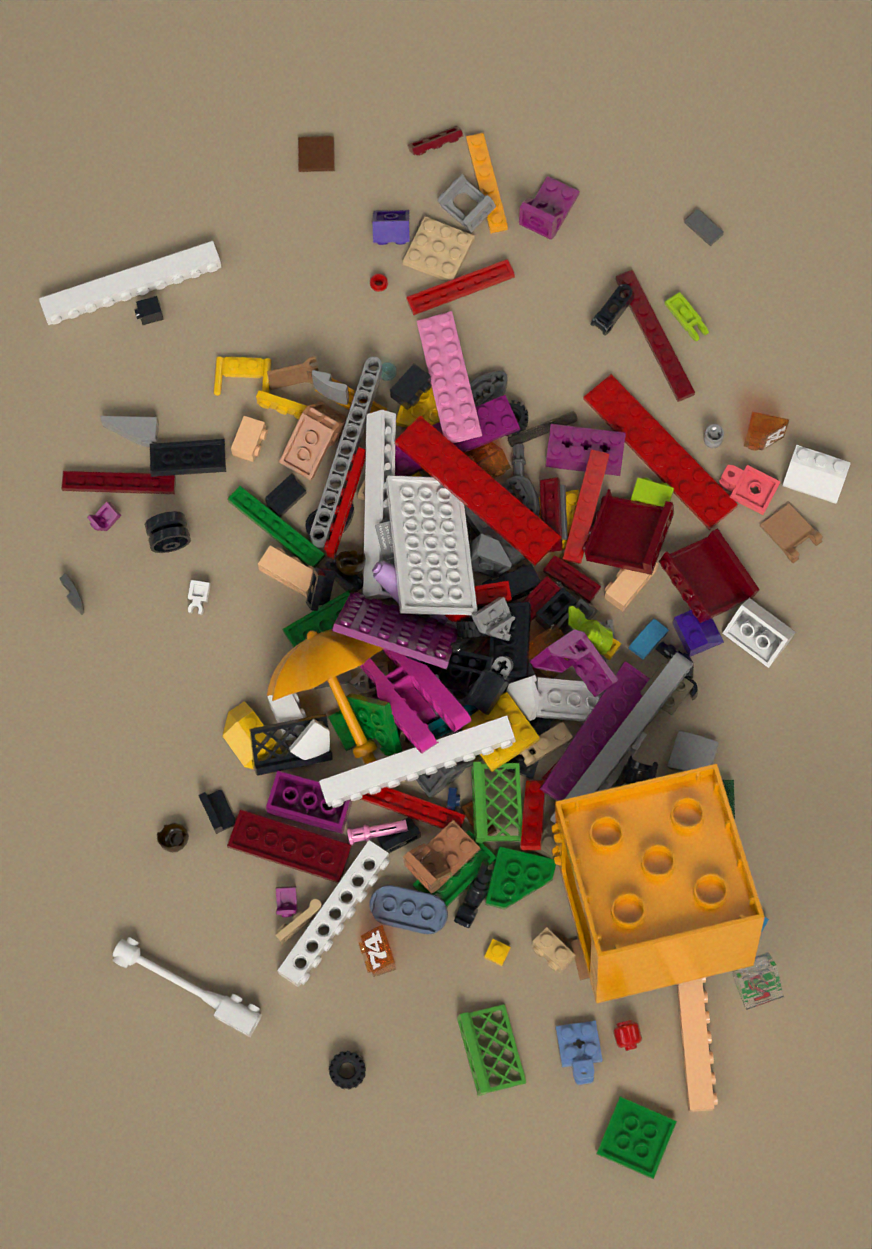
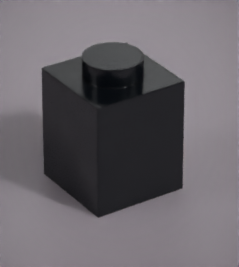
M157 296L136 301L137 308L134 311L137 320L141 319L142 325L164 320Z

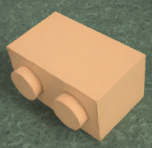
M243 416L231 447L233 456L254 462L255 457H259L261 442L266 439L268 434L265 422Z

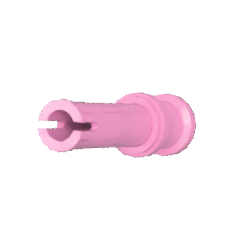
M406 819L370 827L365 824L360 828H347L350 845L360 841L368 842L371 838L408 831Z

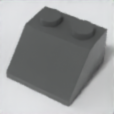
M481 534L469 543L472 570L492 578H497L511 568L512 564L499 540L492 538L491 535Z

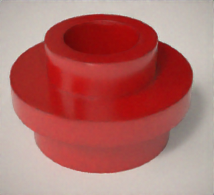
M375 274L370 279V287L376 292L384 291L388 286V279L382 274Z

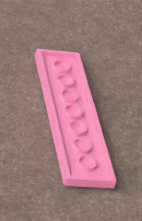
M452 311L418 320L417 325L428 372L431 376L432 389L443 435L453 444L483 436Z

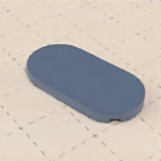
M386 885L376 890L370 899L371 913L379 923L422 934H434L445 926L448 919L447 906L436 895Z

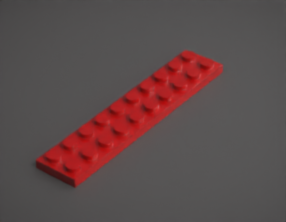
M612 374L583 397L584 401L613 431L626 433L625 443L663 483L669 484L674 488L673 493L709 530L737 508L738 504L730 498L721 486Z
M419 416L395 440L394 444L535 566L561 540L559 534L422 416Z

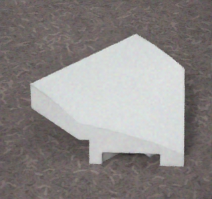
M535 675L510 683L506 690L529 721L536 718L539 706L538 700L543 699V695L537 690L535 683L537 678Z
M313 719L289 747L290 752L303 760L328 752L330 749L329 729Z

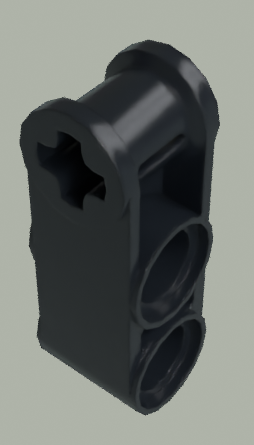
M627 284L619 285L601 310L593 317L590 325L596 326L606 336L633 301L635 294L632 288ZM624 290L630 291L629 296L626 298L621 297V293ZM612 305H618V310L614 313H611L610 307Z

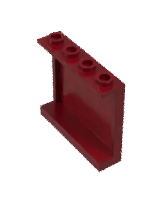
M608 489L606 495L602 496L600 511H597L595 514V524L590 527L588 542H585L583 546L586 561L652 575L674 516L673 502L666 501L664 507L613 497L611 489Z
M718 528L711 531L708 537L671 554L666 551L659 560L662 569L667 573L672 584L676 586L683 600L688 604L693 615L700 623L744 603L749 598L753 599L760 590Z

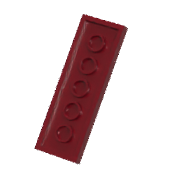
M240 810L227 848L339 883L352 845Z

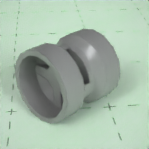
M712 424L707 427L704 435V443L707 447L718 448L721 445L724 437L723 428L718 424Z

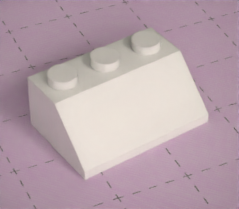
M796 445L782 486L836 504L851 463Z
M749 598L740 606L722 634L769 668L796 632Z

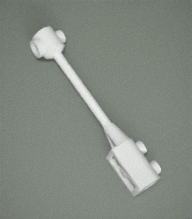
M130 937L127 940L121 939L113 952V962L123 968H127L128 965L131 966L135 963L148 968L201 997L204 1002L216 1009L214 1014L216 1019L249 1037L252 1036L262 1014L258 1013L260 1008L249 1003L248 1007L241 1003L243 999L235 994L229 997L205 991L140 955V948L137 947L139 943Z

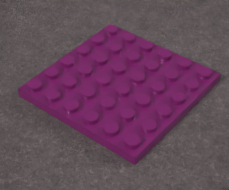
M357 592L354 594L350 593L332 630L444 669L447 668L458 635L456 626L452 624H442L435 618H424L419 616V614L400 613L399 606H388L379 599L370 600Z

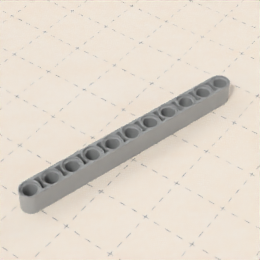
M369 357L365 362L310 531L312 544L317 548L324 547L326 540L330 537V527L336 519V507L341 503V492L343 487L346 488L348 482L346 481L348 470H351L353 466L351 464L354 453H357L366 426L367 414L370 413L382 376V363L377 357ZM371 366L378 367L376 370L369 369ZM368 382L373 384L369 387L364 386V384ZM366 399L367 402L360 403L359 400ZM357 415L362 417L360 420L353 419ZM351 432H355L357 434L354 437L348 436V434ZM350 449L351 452L345 454L343 453V450ZM339 466L346 467V469L342 471L337 470ZM333 483L341 484L337 488L331 486ZM328 500L335 501L332 505L326 504ZM322 517L330 518L327 522L320 521ZM317 534L324 535L322 539L314 538Z
M678 652L672 657L565 799L599 791L690 671L694 663ZM555 813L550 819L553 823H555Z

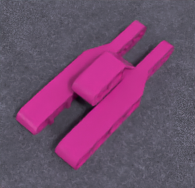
M384 648L383 651L397 666V669L385 676L370 658L360 666L376 685L378 698L381 701L390 703L395 724L421 754L439 743L426 724L436 717L433 709L453 732L471 722V718L464 707L427 665Z

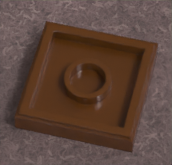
M334 136L298 137L299 172L335 171Z

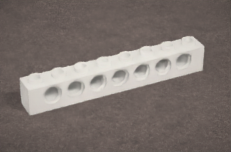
M370 840L366 843L278 969L279 975L298 988L301 984L304 985L308 981L310 970L319 965L322 960L320 956L324 950L327 952L333 944L331 940L336 934L339 935L345 927L343 923L347 918L350 919L356 911L354 907L358 901L361 903L367 895L365 891L369 886H373L379 878L377 876L381 869L385 870L390 862L388 860V852ZM367 862H373L375 867L367 870L364 868V865ZM356 878L364 880L361 886H355L353 881ZM350 894L352 900L350 902H343L341 900L342 896ZM334 910L341 912L340 917L337 919L330 917L331 912ZM325 926L330 929L326 935L319 934L321 927ZM311 943L318 945L317 950L314 952L307 950L308 945ZM304 959L307 964L304 968L296 967V962Z

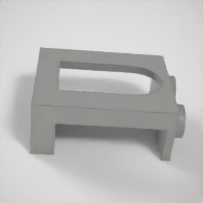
M463 174L456 178L452 185L442 192L437 200L448 214L471 233L496 208L493 200L488 195H483L470 184ZM466 193L478 203L468 216H465L454 206L453 201L458 194Z

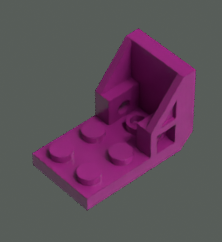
M547 176L536 197L522 202L519 211V225L552 240L574 205L580 191Z
M575 629L548 646L530 661L534 668L560 673L573 666L577 675L581 677L587 689L594 697L618 681L586 634Z

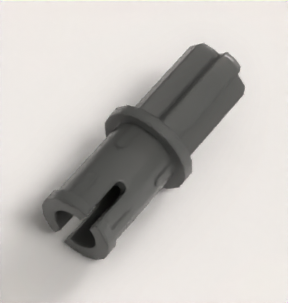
M523 444L513 446V460L511 462L513 465V477H524L526 461L524 460Z

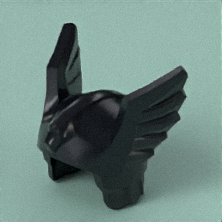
M630 755L613 788L620 787L624 783L628 785L656 778L658 763L654 762L652 766L642 764L634 760L632 755Z

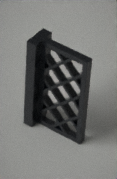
M326 713L249 729L253 757L252 767L256 775L259 776L333 760L330 749L324 754L303 760L290 752L289 747L291 745L284 742L290 734L297 739L299 735L293 732L294 728L298 725L306 728L313 719L323 721V725L328 728ZM283 729L286 732L280 739L274 736L277 730ZM264 733L267 736L260 743L255 739V734ZM270 738L277 741L272 749L265 746ZM281 744L288 748L283 754L276 753ZM262 748L269 752L264 758L258 759L257 754Z

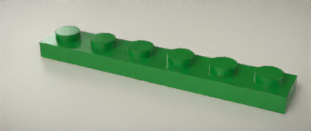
M241 486L227 499L230 504L307 566L310 565L315 568L325 557L321 550Z

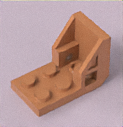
M321 402L307 406L293 431L279 463L307 479L313 480L328 447L333 446L342 436L347 417Z
M452 820L427 845L423 843L403 856L404 866L432 894L462 868L481 848Z

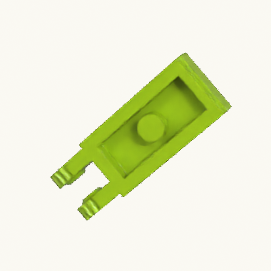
M681 292L665 301V306L685 331H688L694 341L700 339L698 333L693 328L695 325H697L703 335L709 333L707 327L701 321L702 318Z

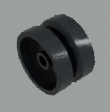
M182 512L160 513L146 520L144 524L146 533L150 536L148 539L150 549L155 553L177 551L191 542L189 530L186 528V518Z

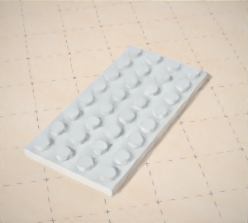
M387 476L386 487L400 613L473 615L477 612L464 504L433 477Z

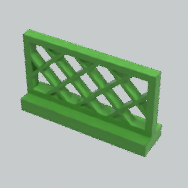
M473 762L471 778L475 843H483V841H521L522 805L519 763L503 764L494 770L497 775L490 781L485 776L484 769H489L488 766L481 764V762ZM506 769H515V777L511 781L502 774ZM499 776L508 783L502 790L493 783ZM489 786L498 792L492 800L486 795V789ZM509 786L516 790V796L512 800L503 793ZM500 795L509 802L503 809L494 802ZM490 805L499 811L493 819L487 814L486 810ZM510 805L517 809V815L513 819L504 812ZM501 814L510 821L504 828L495 822ZM491 824L500 830L496 836H488L487 829ZM513 824L518 828V836H511L505 830Z
M505 1004L471 1013L459 1014L457 1021L477 1095L482 1096L487 1093L526 1084ZM501 1010L503 1020L498 1024L490 1019L493 1012ZM480 1016L486 1020L481 1029L473 1024L472 1017ZM487 1022L498 1027L494 1036L483 1031ZM500 1029L508 1034L506 1044L495 1038ZM480 1034L491 1039L487 1048L479 1045L478 1038ZM493 1041L503 1047L499 1056L489 1051ZM505 1049L513 1053L514 1059L511 1064L501 1058ZM486 1053L496 1059L492 1068L484 1064L483 1058ZM498 1061L508 1066L504 1076L494 1070ZM511 1068L518 1072L520 1080L513 1082L506 1078ZM492 1073L502 1079L498 1086L490 1087L489 1077Z

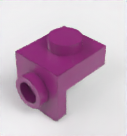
M106 502L95 515H89L87 518L91 522L92 528L96 531H108L122 515L110 502Z
M296 886L276 887V915L292 917L293 914L297 913Z

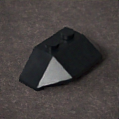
M453 648L446 669L423 661L420 662L427 665L435 675L437 674L446 688L469 693L484 669H491L494 658Z

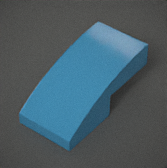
M653 619L636 637L628 649L644 660L667 635L669 629L656 619Z

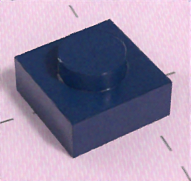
M449 787L447 809L455 811L456 806H460V794H457V788Z

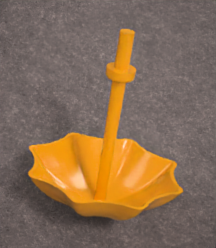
M332 630L321 633L309 631L307 639L291 649L277 665L268 685L267 696L273 695L272 701H275L293 693L315 688L328 681L357 745L353 748L355 758L362 757L365 765L377 761L373 754V751L377 749V745L373 740L367 741L337 676L361 666L370 657L384 648Z

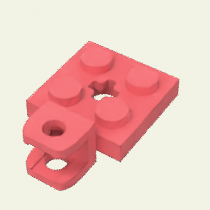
M727 465L719 484L732 492L730 498L764 515L780 481L749 465L744 470L734 465ZM757 486L760 493H752L750 487L754 488Z

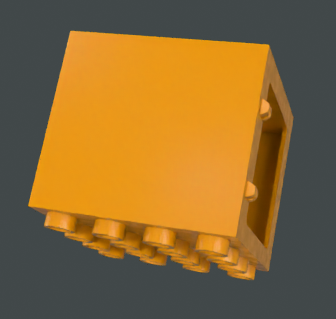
M717 764L555 802V824L551 828L552 833H556L554 835L556 846L552 849V855L556 856L554 862L560 869L596 1004L754 966L765 917Z

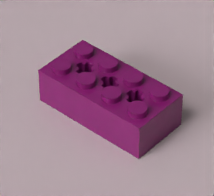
M551 424L546 467L585 472L592 449L610 454L605 474L620 476L626 433Z
M277 771L266 810L267 813L343 834L353 801L350 799L344 801V804L339 807L326 810L329 806L325 801L320 782ZM292 794L295 796L294 799L288 800V797H291ZM310 800H313V804L307 805L306 802H310Z

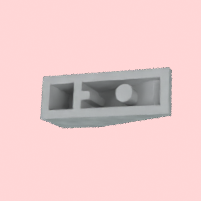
M101 416L103 427L139 445L150 447L151 443H158L159 423L157 417Z

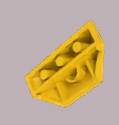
M244 701L228 712L222 736L245 768L253 769L249 729L264 725ZM264 733L255 734V739L261 743L267 735ZM270 738L265 746L272 749L276 741ZM262 748L257 754L258 759L264 758L269 752ZM280 748L276 750V753L283 754Z

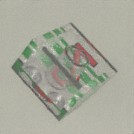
M769 952L756 956L754 966L732 971L735 984L746 1010L784 997L777 965Z

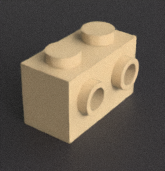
M547 927L532 942L533 951L539 957L543 956L548 961V966L554 971L557 970L560 974L575 960V954Z

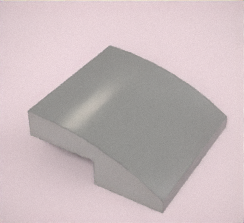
M312 370L313 385L319 393L337 403L348 405L349 394L346 384L332 382L331 374Z
M679 731L668 768L683 772L713 765L719 743L699 735Z

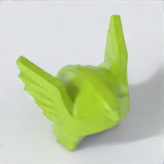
M569 606L568 625L573 630L584 632L596 650L602 655L606 654L611 649L613 643V631L600 624L597 620H587L584 613L578 608Z

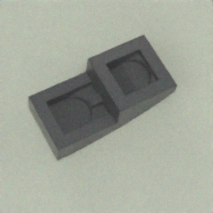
M63 574L59 579L62 585L70 592L66 597L69 603L83 615L85 612L82 600L72 581L66 574Z

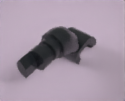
M663 641L655 648L667 659H672L677 653V648L672 644L668 646ZM678 651V653L694 663L688 654ZM694 664L684 677L693 683V691L690 694L692 701L698 696L697 684L692 680Z
M486 859L482 861L477 877L471 882L464 899L466 903L463 902L454 918V922L465 928L471 927L478 912L476 908L480 906L489 890L488 885L493 873L487 869L489 863Z

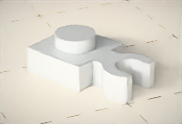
M191 580L188 599L193 600V602L188 607L189 613H193V608L198 607V614H203L202 602L208 603L210 583Z

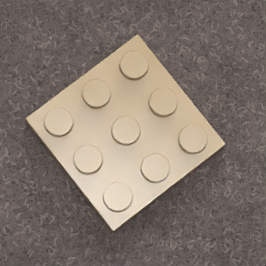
M425 216L404 257L403 265L446 282L456 278L468 254L475 235Z

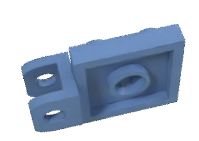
M596 1021L556 1026L562 1068L572 1066L573 1077L577 1085L592 1083L594 1080L593 1063L602 1062ZM577 1039H580L585 1043L582 1045V1048L578 1049L576 1045H573V1043H575Z

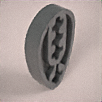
M490 372L470 382L474 403L477 400L475 407L505 394L508 377L505 372ZM483 390H484V391L490 390V393L488 394V393L486 392V393L483 394Z
M514 476L507 479L502 486L516 497L511 487L515 485L523 499V504L539 517L540 505L538 494L529 479L523 476Z

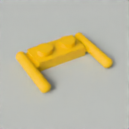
M216 357L214 395L219 396L221 394L222 375L225 377H263L262 391L269 393L270 384L267 371H271V359Z

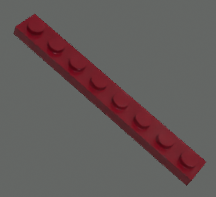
M633 270L617 275L615 280L618 285L627 284L634 291L635 296L629 307L677 402L694 396L695 391ZM624 290L622 292L625 298L629 296L630 291Z

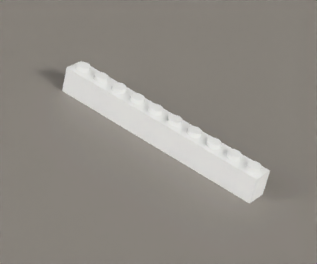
M211 241L39 298L48 325L58 324L62 320L73 319L80 314L91 313L102 307H110L114 303L128 301L132 297L146 295L150 291L160 290L171 284H179L183 280L197 278L201 274L215 272L222 267L214 242Z
M385 410L367 414L364 526V554L366 561L364 565L363 595L371 600L392 598L376 581L372 572L377 562L381 563L384 561L375 525L390 521L386 478L387 476H395L394 443L396 414Z
M504 716L438 739L436 741H439V743L423 754L415 747L320 780L325 801L329 807H339L344 804V801L350 799L351 801L361 799L364 794L370 793L372 795L379 793L381 788L387 786L393 788L400 785V782L404 780L414 781L419 778V775L425 773L426 775L434 774L439 768L455 766L456 762L462 760L464 762L475 759L476 755L491 754L496 748L501 747L505 749L511 747L512 743L516 742L508 717Z

